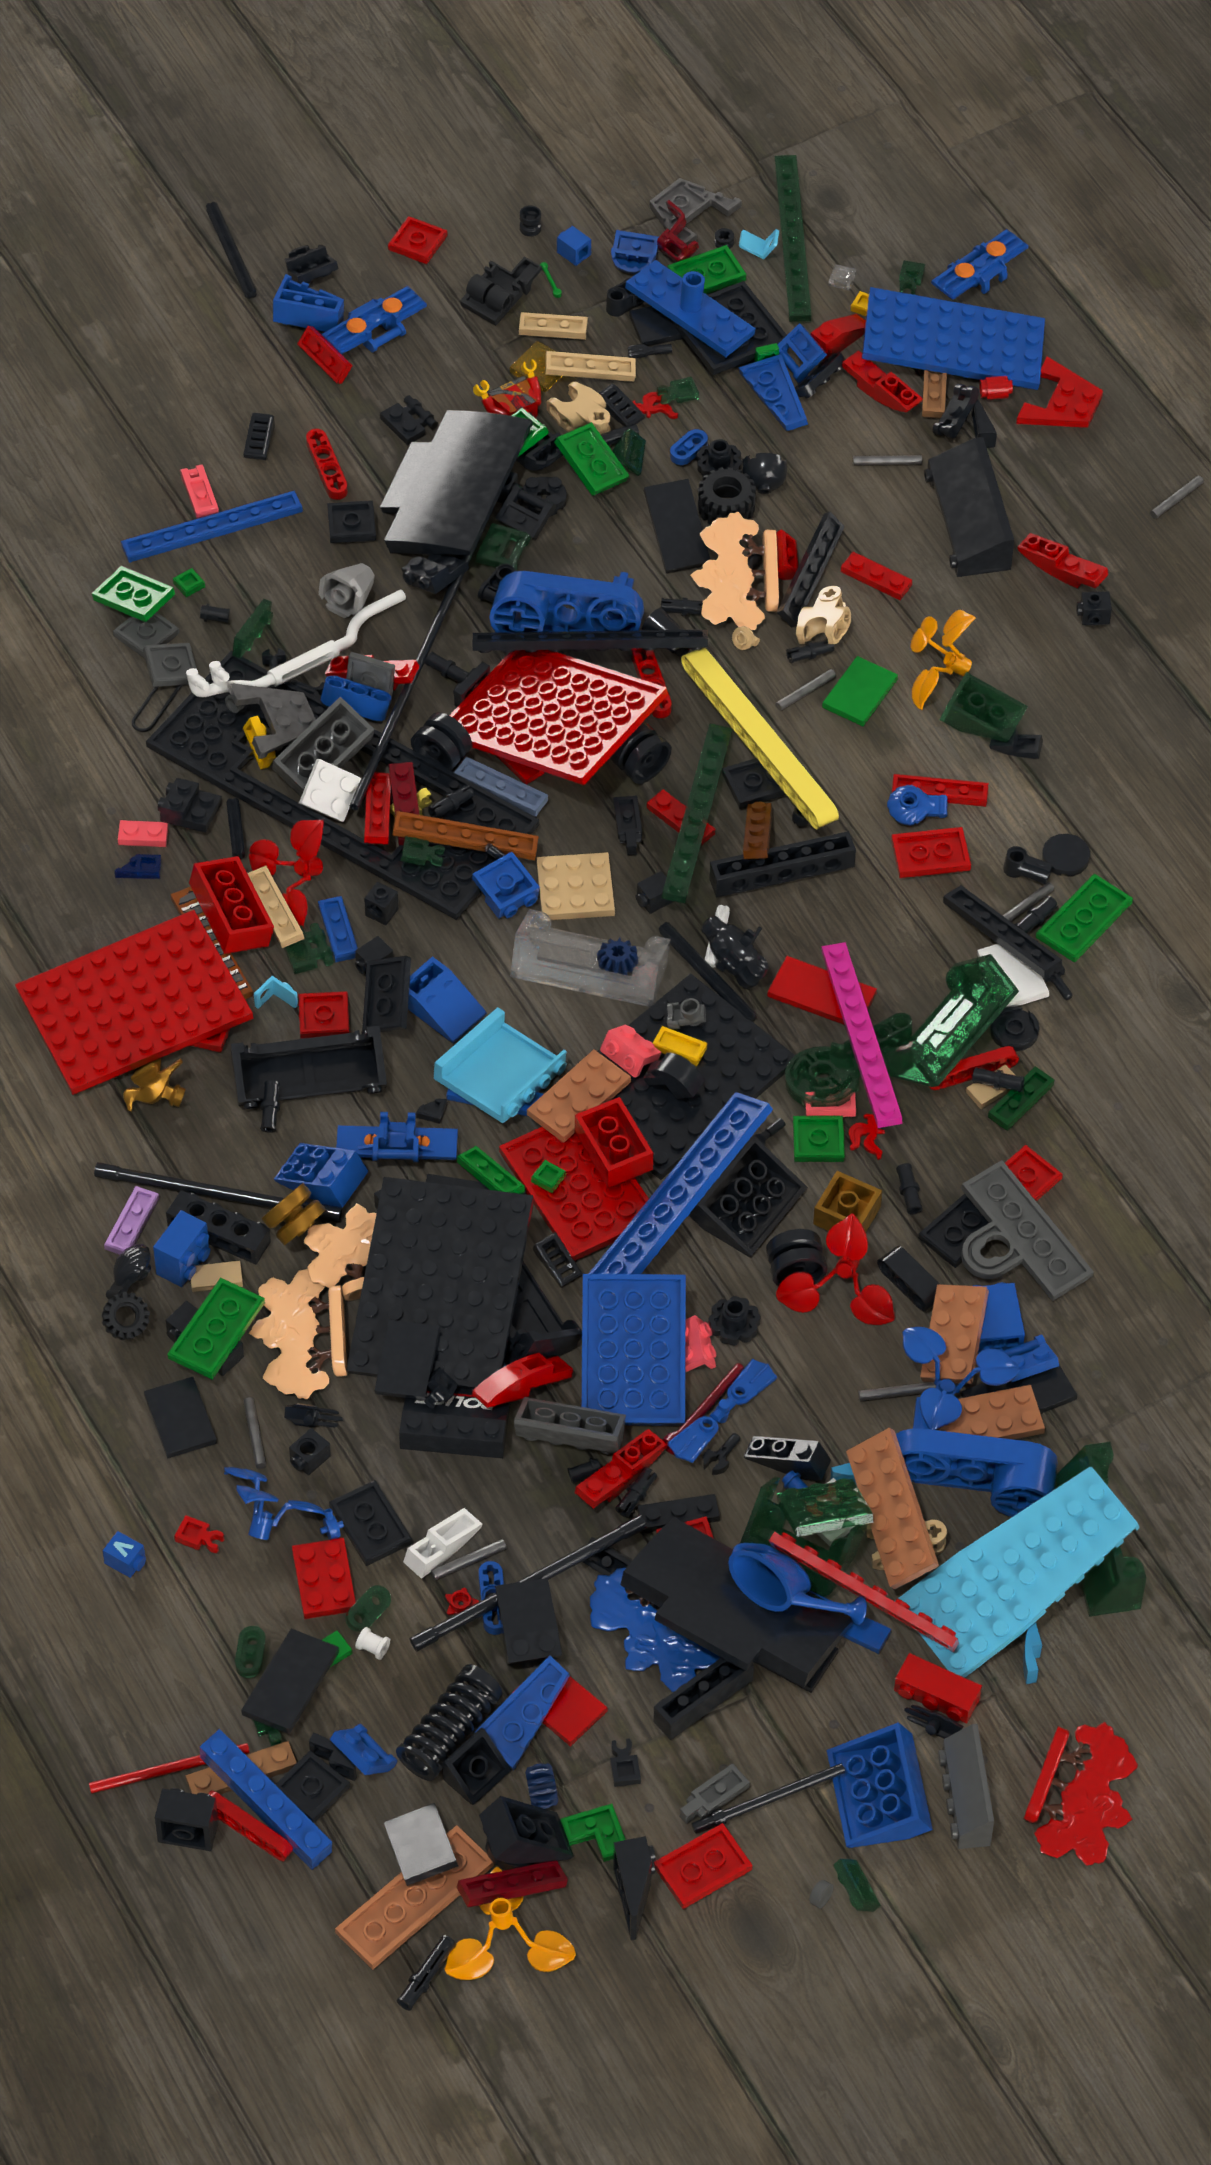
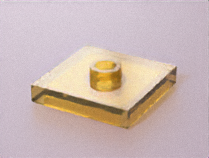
M536 341L510 366V373L519 378L525 376L527 379L528 375L522 372L521 366L525 361L526 367L532 369L530 361L532 359L535 360L537 367L533 372L538 377L540 388L543 392H547L562 377L558 375H545L546 351H556L539 341Z

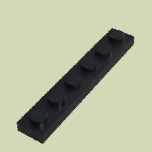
M831 511L823 514L777 610V613L791 628L797 626L799 613L803 607H807L845 527Z
M962 885L943 896V903L1043 978L1062 967L1061 958Z

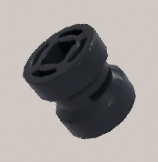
M533 205L524 206L520 210V232L525 236L533 237L541 232V210Z

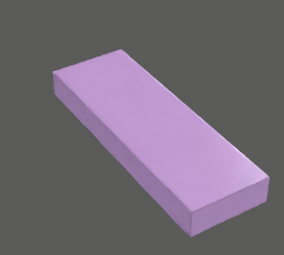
M135 1186L104 1244L105 1250L120 1255L126 1248L135 1245L159 1200L158 1193Z

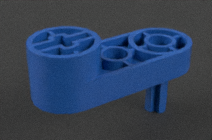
M515 571L506 575L500 581L489 618L495 632L639 630L644 614V604L639 594L632 589L634 579L628 578V573L620 572V576H615L613 582L530 571ZM563 605H571L575 609H569Z
M920 1397L916 1398L913 1428L896 1434L911 1482L991 1492L990 1500L992 1506L1007 1516H1015L1055 1490L1058 1460L1056 1454L1050 1448L1029 1441L931 1430L927 1427L922 1417L919 1403Z

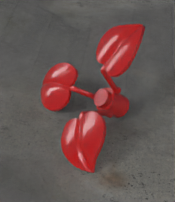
M302 820L293 826L290 841L292 847L297 850L296 855L301 857L297 861L277 860L279 848L273 841L267 839L254 842L249 850V861L252 871L267 866L273 877L276 873L277 864L294 866L295 872L303 877L286 889V893L282 894L302 932H304V923L307 916V899L300 890L294 888L305 881H310L311 876L320 875L323 870L321 859L316 857L323 834V820Z
M853 1213L835 1224L826 1236V1245L829 1251L835 1256H841L836 1267L815 1285L813 1277L807 1272L790 1274L780 1283L776 1292L778 1301L794 1311L804 1313L813 1310L817 1306L820 1295L816 1289L820 1288L835 1274L845 1279L852 1277L857 1297L851 1301L850 1308L858 1320L870 1325H883L894 1321L896 1318L892 1298L885 1288L871 1284L865 1286L861 1292L859 1290V1274L856 1270L860 1263L859 1260L865 1256L868 1250V1239L862 1224Z

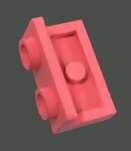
M626 1024L608 1030L600 1048L603 1054L633 1077H638L643 1066L657 1061L662 1053L654 1047L652 1042L645 1040L636 1033L634 1028Z
M696 1315L686 1319L685 1373L704 1364L710 1369L716 1367L714 1359L716 1351L710 1339V1336H712L711 1328L707 1322H703Z

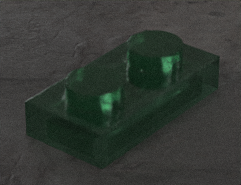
M839 1859L833 1864L838 1874V1880L844 1885L850 1897V1903L857 1911L874 1912L881 1906L857 1860Z

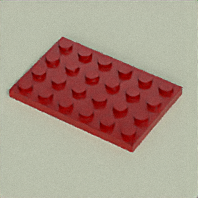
M540 1127L499 1146V1152L517 1180L525 1185L527 1195H533V1204L552 1233H557L574 1261L614 1243L649 1200L635 1177L608 1188L576 1133L563 1143L545 1128ZM544 1160L566 1171V1177L553 1193L531 1182L532 1175Z

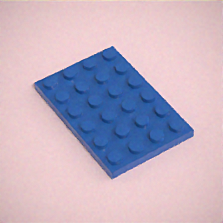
M583 1274L581 1407L626 1415L625 1425L682 1426L685 1423L686 1275Z

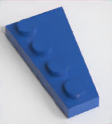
M781 354L738 367L741 376L786 431L808 425L806 415Z
M549 1656L475 1731L476 1733L480 1728L485 1729L513 1771L570 1677L569 1673Z

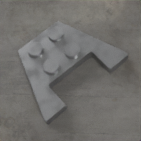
M679 178L651 199L649 207L664 228L671 230L678 219L668 211L666 205L668 200L682 210L687 223L710 206H713L726 216H730L741 207L742 200L736 197L733 200L724 197L721 192L715 194L706 191L704 186ZM686 227L677 236L687 246L694 240L697 241V234Z
M235 683L230 684L229 692L235 705L258 703L272 732V735L255 736L253 738L252 744L259 759L267 757V754L274 750H282L283 746L292 743L316 720L303 692Z

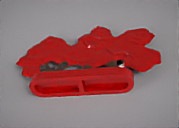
M1106 1722L1101 1723L1097 1727H1091L1086 1724L1077 1727L1075 1737L1079 1747L1071 1753H1067L1065 1750L1069 1731L1058 1726L1023 1820L1036 1823L1041 1810H1047L1051 1817L1048 1824L1037 1828L1034 1833L1037 1842L1041 1845V1853L1059 1858L1071 1849H1074L1077 1857L1085 1865L1099 1864L1105 1861L1109 1846L1102 1829L1107 1826L1119 1829L1133 1820L1127 1809L1122 1807L1123 1801L1120 1794L1110 1790L1109 1782L1128 1777L1137 1769L1138 1764L1134 1756L1129 1752L1124 1738L1114 1735L1113 1728L1108 1726ZM1084 1744L1090 1745V1748L1083 1749L1082 1747ZM1080 1753L1092 1754L1089 1760H1076V1757H1081ZM1067 1761L1073 1764L1076 1775L1072 1782L1066 1783L1054 1777L1059 1762ZM1076 1764H1082L1083 1770H1080ZM1051 1784L1061 1788V1804L1049 1805L1045 1802ZM1056 1813L1063 1816V1820H1058Z

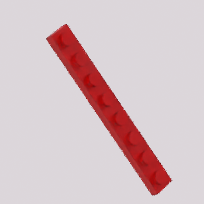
M776 1532L773 1533L769 1540L773 1548L857 1597H864L869 1604L948 1650L954 1652L957 1648L959 1641L955 1637L956 1632L944 1625L939 1628L932 1624L933 1619L922 1612H919L918 1615L909 1610L910 1606L904 1601L889 1599L886 1597L888 1593L880 1587L874 1585L871 1588L863 1583L865 1580L853 1572L850 1575L840 1570L842 1568L841 1565L831 1559H828L827 1562L818 1557L819 1553L809 1546L804 1548L795 1544L797 1540L787 1533L783 1532L782 1535Z

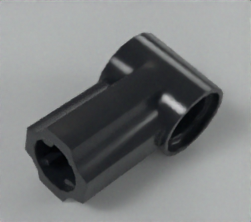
M1013 846L1007 850L1003 866L1004 873L1009 877L1018 878L1024 876L1043 884L1047 883L1053 868V864L1029 856L1027 851L1019 846Z

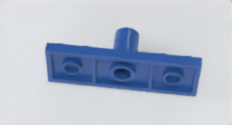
M654 260L626 281L625 288L724 357H727L755 335L756 328L703 293L705 278L699 272H687L682 278L657 260Z

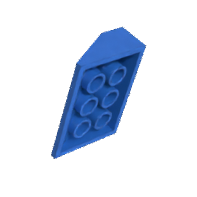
M898 1722L827 1750L830 1767L842 1763L845 1769L844 1774L832 1779L846 1847L853 1848L906 1840L933 1830L913 1735Z

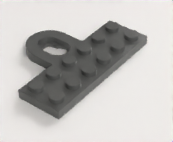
M1003 1160L962 1183V1191L988 1221L987 1225L969 1235L963 1244L961 1252L962 1262L971 1274L982 1279H994L1023 1264L1052 1301L1093 1277L1094 1271ZM1000 1240L1007 1245L1009 1253L1002 1257L994 1256L987 1259L981 1255L980 1250L985 1247L988 1241Z

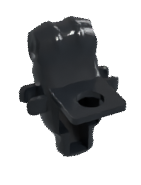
M711 916L703 923L701 931L706 935L709 940L710 949L719 961L715 967L721 972L726 969L728 973L735 976L737 983L745 989L757 986L759 980L766 976L769 969L766 959L757 952L753 945L762 928L759 926L754 932L751 929H747L744 932L733 924L724 923L717 916Z

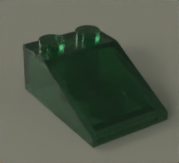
M966 672L948 702L940 721L960 732L1008 743L1028 706Z

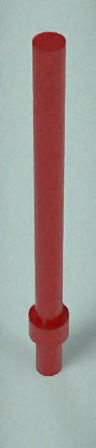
M247 1743L237 1745L244 1754L250 1753ZM200 1755L90 1782L89 1787L91 1793L206 1765V1763L200 1758Z

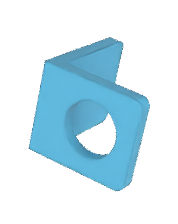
M775 229L766 240L746 230H742L739 247L765 259L777 246L779 230Z
M271 976L254 993V1004L257 1009L273 994L293 1008L298 1007L297 992L288 983H282L274 976ZM267 989L265 995L260 999L262 993Z

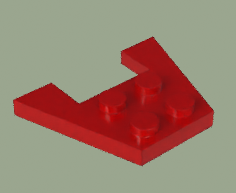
M1047 356L1041 367L1040 377L1058 382L1046 409L1024 402L1016 424L1088 428L1102 399L1103 390Z

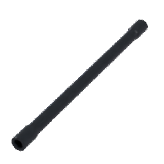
M97 1162L94 1176L114 1181L121 1180L175 1191L182 1190L187 1193L267 1208H274L284 1199L277 1196L125 1169L120 1166ZM304 1202L302 1206L305 1208L309 1202ZM322 1204L326 1210L318 1218L340 1222L342 1207Z
M637 1515L609 1533L517 1582L544 1578L549 1580L610 1546L647 1529L646 1523L641 1515ZM496 1593L443 1622L410 1637L409 1640L416 1652L438 1641L439 1638L497 1608Z

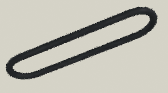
M182 685L177 686L151 725L147 728H139L135 725V721L159 688V686L154 687L133 717V728L140 732L151 730Z

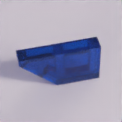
M136 854L129 859V863L115 870V878L160 879L161 855Z

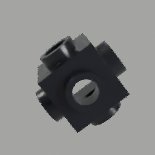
M1109 591L1081 593V601L1076 604L1077 616H1081L1082 625L1110 624L1112 607Z

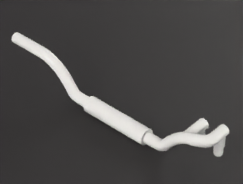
M400 589L364 607L351 619L346 636L335 642L330 640L269 670L267 675L257 680L228 681L230 678L229 673L221 667L219 661H213L209 664L214 682L212 684H209L200 676L197 669H189L186 671L190 690L194 695L204 698L229 692L230 684L233 683L265 688L272 685L276 687L339 656L341 651L349 648L356 642L359 628L367 619L406 600L405 593Z

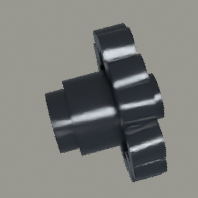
M723 439L714 440L710 443V446H702L697 453V470L703 477L709 475V472L712 470L718 471V468H733L735 471L737 469L741 470V452L735 445H729Z
M733 1296L730 1300L720 1299L712 1306L708 1324L712 1335L720 1336L721 1343L735 1346L739 1341L748 1343L757 1335V1327L760 1325L761 1316L756 1306H749L748 1299Z

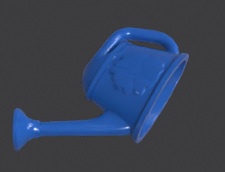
M739 1543L734 1546L728 1562L732 1578L741 1591L759 1606L776 1612L784 1611L792 1604L844 1613L851 1617L855 1625H861L867 1612V1603L864 1597L859 1596L853 1602L846 1604L813 1598L804 1594L811 1589L810 1578L803 1567L795 1560L765 1544Z

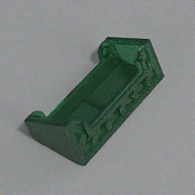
M992 954L955 963L946 974V984L950 989L949 994L903 1046L896 1048L884 1046L880 1049L889 1076L930 1087L939 1086L1017 995L1019 990Z
M1111 1442L1085 1445L1056 1474L1055 1487L1058 1488L1089 1467H1093L1106 1485H1108L1109 1465L1114 1457ZM1121 1546L1118 1548L1114 1547L1103 1557L1104 1561L1098 1566L1095 1564L1084 1574L1085 1578L1080 1581L1089 1617L1141 1609L1146 1583L1144 1566L1135 1557H1123Z

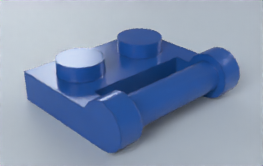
M800 323L777 344L779 354L782 355L786 366L791 370L793 378L798 383L827 356L825 351ZM790 347L803 362L800 367L787 353Z
M1042 1334L1034 1337L1032 1341L1005 1350L1002 1348L998 1349L1007 1354L1019 1366L1020 1371L1011 1382L1059 1366L1058 1357L1047 1345Z
M358 1724L353 1729L335 1731L331 1736L330 1740L364 1775L388 1772L398 1762L392 1754L388 1755L367 1734L368 1730L362 1724Z

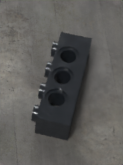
M180 1190L166 1212L167 1226L171 1224L180 1210L194 1217L201 1215L196 1218L207 1223L209 1245L255 1265L271 1243L270 1228L265 1224L249 1220L238 1212L228 1211L217 1203L205 1201L194 1193Z

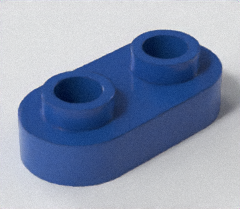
M699 429L687 432L671 446V461L677 465L690 463L697 457L700 448L708 445L707 434Z

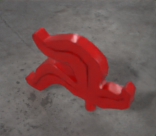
M650 392L643 396V404L635 403V400L632 401L643 414H646L647 418H650L651 414L658 412L664 413L670 419L678 418V413L673 412L672 407L667 404L671 400V394L666 396L658 392Z
M865 1114L863 1118L867 1119V1124L855 1123L849 1129L848 1136L852 1144L850 1145V1150L853 1151L859 1148L860 1137L867 1136L863 1143L864 1149L874 1154L877 1160H880L882 1158V1150L875 1145L874 1141L877 1138V1134H884L885 1130L878 1129L873 1114Z

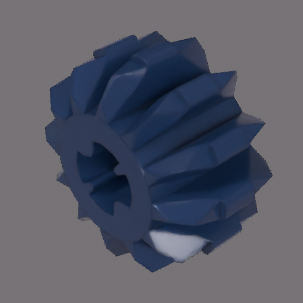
M620 937L617 941H613L610 938L608 944L602 943L597 953L598 967L600 970H604L606 976L613 974L615 980L618 975L626 978L628 973H634L635 966L638 964L639 957L636 946H631L630 940L622 942Z
M539 1763L527 1767L525 1774L531 1805L543 1809L557 1805L559 1800L552 1766L549 1763Z

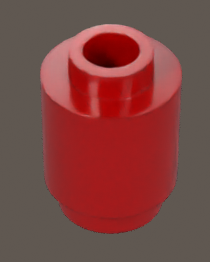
M1007 376L985 377V379L979 381L980 397L986 398V400L1008 398L1009 394L1013 393L1012 380H1008Z

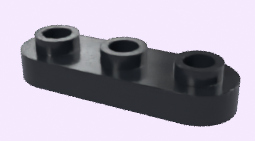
M841 351L827 357L795 387L799 397H811L816 393L818 386L830 380L829 376L832 373L842 369V363L846 359Z

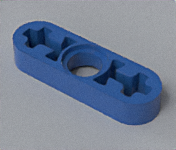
M494 1561L485 1562L479 1568L481 1601L488 1594L496 1593L495 1586L504 1585L502 1567ZM488 1571L493 1572L494 1584L489 1585ZM498 1607L482 1615L483 1627L486 1632L492 1635L502 1633ZM497 1611V1620L499 1621L497 1625H493L492 1612Z

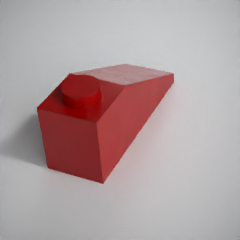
M853 314L826 321L812 331L811 336L827 354L823 361L830 355L843 351L862 337L865 332L866 320L858 314Z

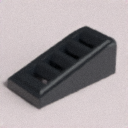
M612 383L599 392L606 402L605 409L610 413L611 417L624 427L633 423L636 425L645 419V415L615 384Z
M977 399L971 413L975 438L983 437L986 448H994L997 437L996 430L979 399Z
M252 413L243 454L245 458L266 460L275 428L273 415ZM251 447L263 448V450L252 449Z
M556 1232L534 1244L533 1251L560 1287L583 1275ZM553 1246L555 1250L547 1254L545 1250ZM560 1254V1258L553 1262L550 1260L553 1256ZM565 1261L567 1265L557 1270L555 1266ZM569 1269L573 1271V1273L564 1278L560 1275Z

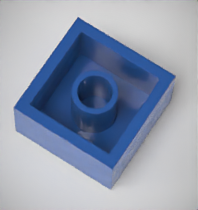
M180 1210L153 1246L156 1275L180 1287H183L187 1280H191L197 1270L195 1266L205 1262L210 1254L206 1222Z

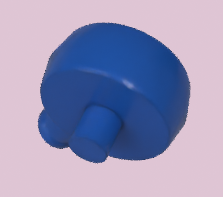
M332 1509L324 1510L325 1518H323L324 1527L320 1528V1533H326L330 1540L337 1539L341 1536L340 1528H343L344 1524L342 1521L337 1522Z

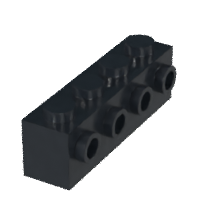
M720 1657L690 1681L681 1685L672 1694L660 1700L654 1706L653 1722L672 1740L752 1682L754 1664L745 1671Z

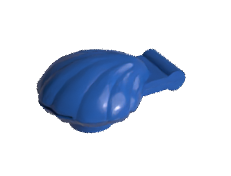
M906 785L896 788L890 794L887 807L890 815L898 823L912 826L923 821L927 816L947 817L948 797L946 795H927L918 787Z

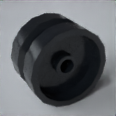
M437 712L433 713L423 727H420L413 735L411 747L415 752L452 771L460 759L472 748V740L464 726L448 714Z
M643 722L611 756V760L618 768L624 770L633 782L642 784L654 778L665 767L671 756L672 747L648 723Z
M788 1230L773 1237L766 1245L768 1262L771 1264L772 1280L778 1287L787 1276L795 1272L811 1274L814 1284L822 1280L827 1274V1264L825 1256L822 1254L821 1238L812 1230Z

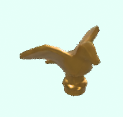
M161 1058L137 1069L134 1072L135 1074L131 1076V1080L139 1088H127L123 1093L127 1110L132 1111L135 1100L146 1104H153L161 1098L169 1100L170 1106L180 1107L186 1089L180 1087V1085L171 1087L169 1080L172 1073L183 1063L182 1059L180 1058L162 1071H160Z

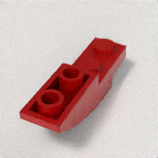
M859 350L842 363V368L857 380V387L891 409L907 413L923 400L920 395L893 372L886 374L871 360L862 359V353Z
M1032 533L1017 547L1022 555L1041 570L1075 588L1084 584L1096 589L1109 575L1107 567L1069 554L1067 546Z
M364 655V656H368V657L374 658L373 655ZM349 656L333 658L325 675L327 677L338 676L346 679ZM416 660L384 661L395 665L393 691H396L399 684L412 683L419 669V664Z
M540 1353L532 1354L516 1360L493 1373L473 1390L472 1395L486 1407L513 1402L529 1397L530 1388L571 1378L573 1368L559 1356L546 1359Z
M647 1429L615 1452L612 1461L578 1484L575 1494L593 1509L605 1500L611 1502L629 1484H632L637 1479L644 1467L649 1468L666 1449L667 1444L650 1429Z

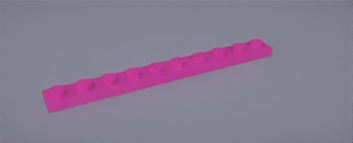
M846 942L822 946L824 962L877 1127L882 1128L902 1124L899 1105Z

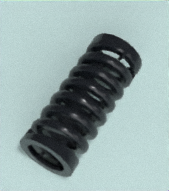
M472 1664L465 1665L455 1677L454 1682L448 1685L446 1693L439 1696L437 1703L430 1707L429 1713L425 1714L421 1718L420 1724L413 1728L412 1734L406 1736L403 1743L397 1747L396 1754L402 1764L421 1779L427 1781L434 1780L443 1769V1762L448 1758L447 1755H452L457 1750L456 1745L465 1743V1734L469 1735L474 1732L473 1724L481 1723L483 1719L482 1714H487L491 1711L490 1703L495 1705L500 1700L503 1691L499 1683L482 1668Z

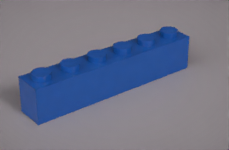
M220 1729L200 1746V1758L270 1829L284 1837L292 1845L293 1852L311 1870L332 1853V1841Z

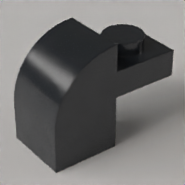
M666 1053L662 1060L653 1062L643 1077L648 1085L665 1084L675 1098H693L705 1081L704 1077L690 1061L674 1053Z

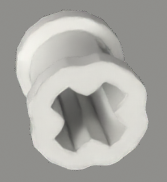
M365 1627L361 1631L355 1647L358 1650L364 1649L374 1654L376 1659L381 1660L389 1648L390 1638H382L372 1633L370 1628Z

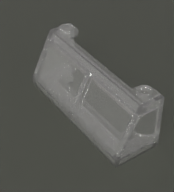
M529 909L515 934L510 977L651 1007L655 1003L666 968L671 939L654 936L647 940L645 948L636 946L639 957L638 964L634 967L633 973L623 975L600 970L598 967L597 953L602 943L608 944L609 940L551 928V919L546 913Z

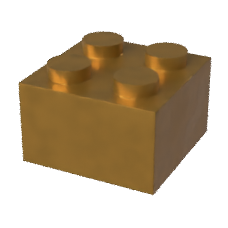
M836 1171L814 1207L813 1224L829 1231L835 1224L853 1213L862 1224L866 1233L881 1208L882 1190Z

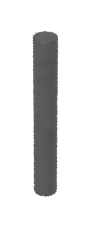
M922 455L853 456V465L922 464Z
M1201 476L1195 477L1150 512L1151 516L1154 519L1158 518L1204 482Z
M833 669L828 670L776 702V707L780 711L835 678L836 673Z
M1048 882L1003 916L1009 921L1014 920L1054 890L1053 884Z
M934 1382L861 1390L858 1391L859 1401L922 1394L926 1389L935 1388L936 1385Z
M248 1397L243 1402L255 1466L261 1469L266 1466L254 1399Z
M503 1539L431 1570L432 1576L435 1580L507 1549Z

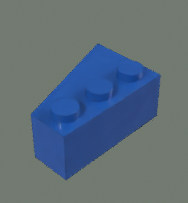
M285 274L273 299V322L303 328L313 326L316 330L326 332L344 321V299L321 289L319 292L309 288L308 283L302 282L299 284L292 280V276Z

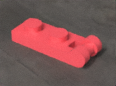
M197 465L194 469L190 470L187 468L180 469L181 479L185 485L196 518L219 513L218 505L203 465Z

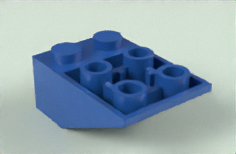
M433 956L410 975L408 1010L450 1042H456L487 1014L485 1009L454 973Z
M299 1143L274 1180L292 1190H295L304 1183L311 1191L310 1199L318 1200L321 1204L343 1208L369 1171L355 1150Z

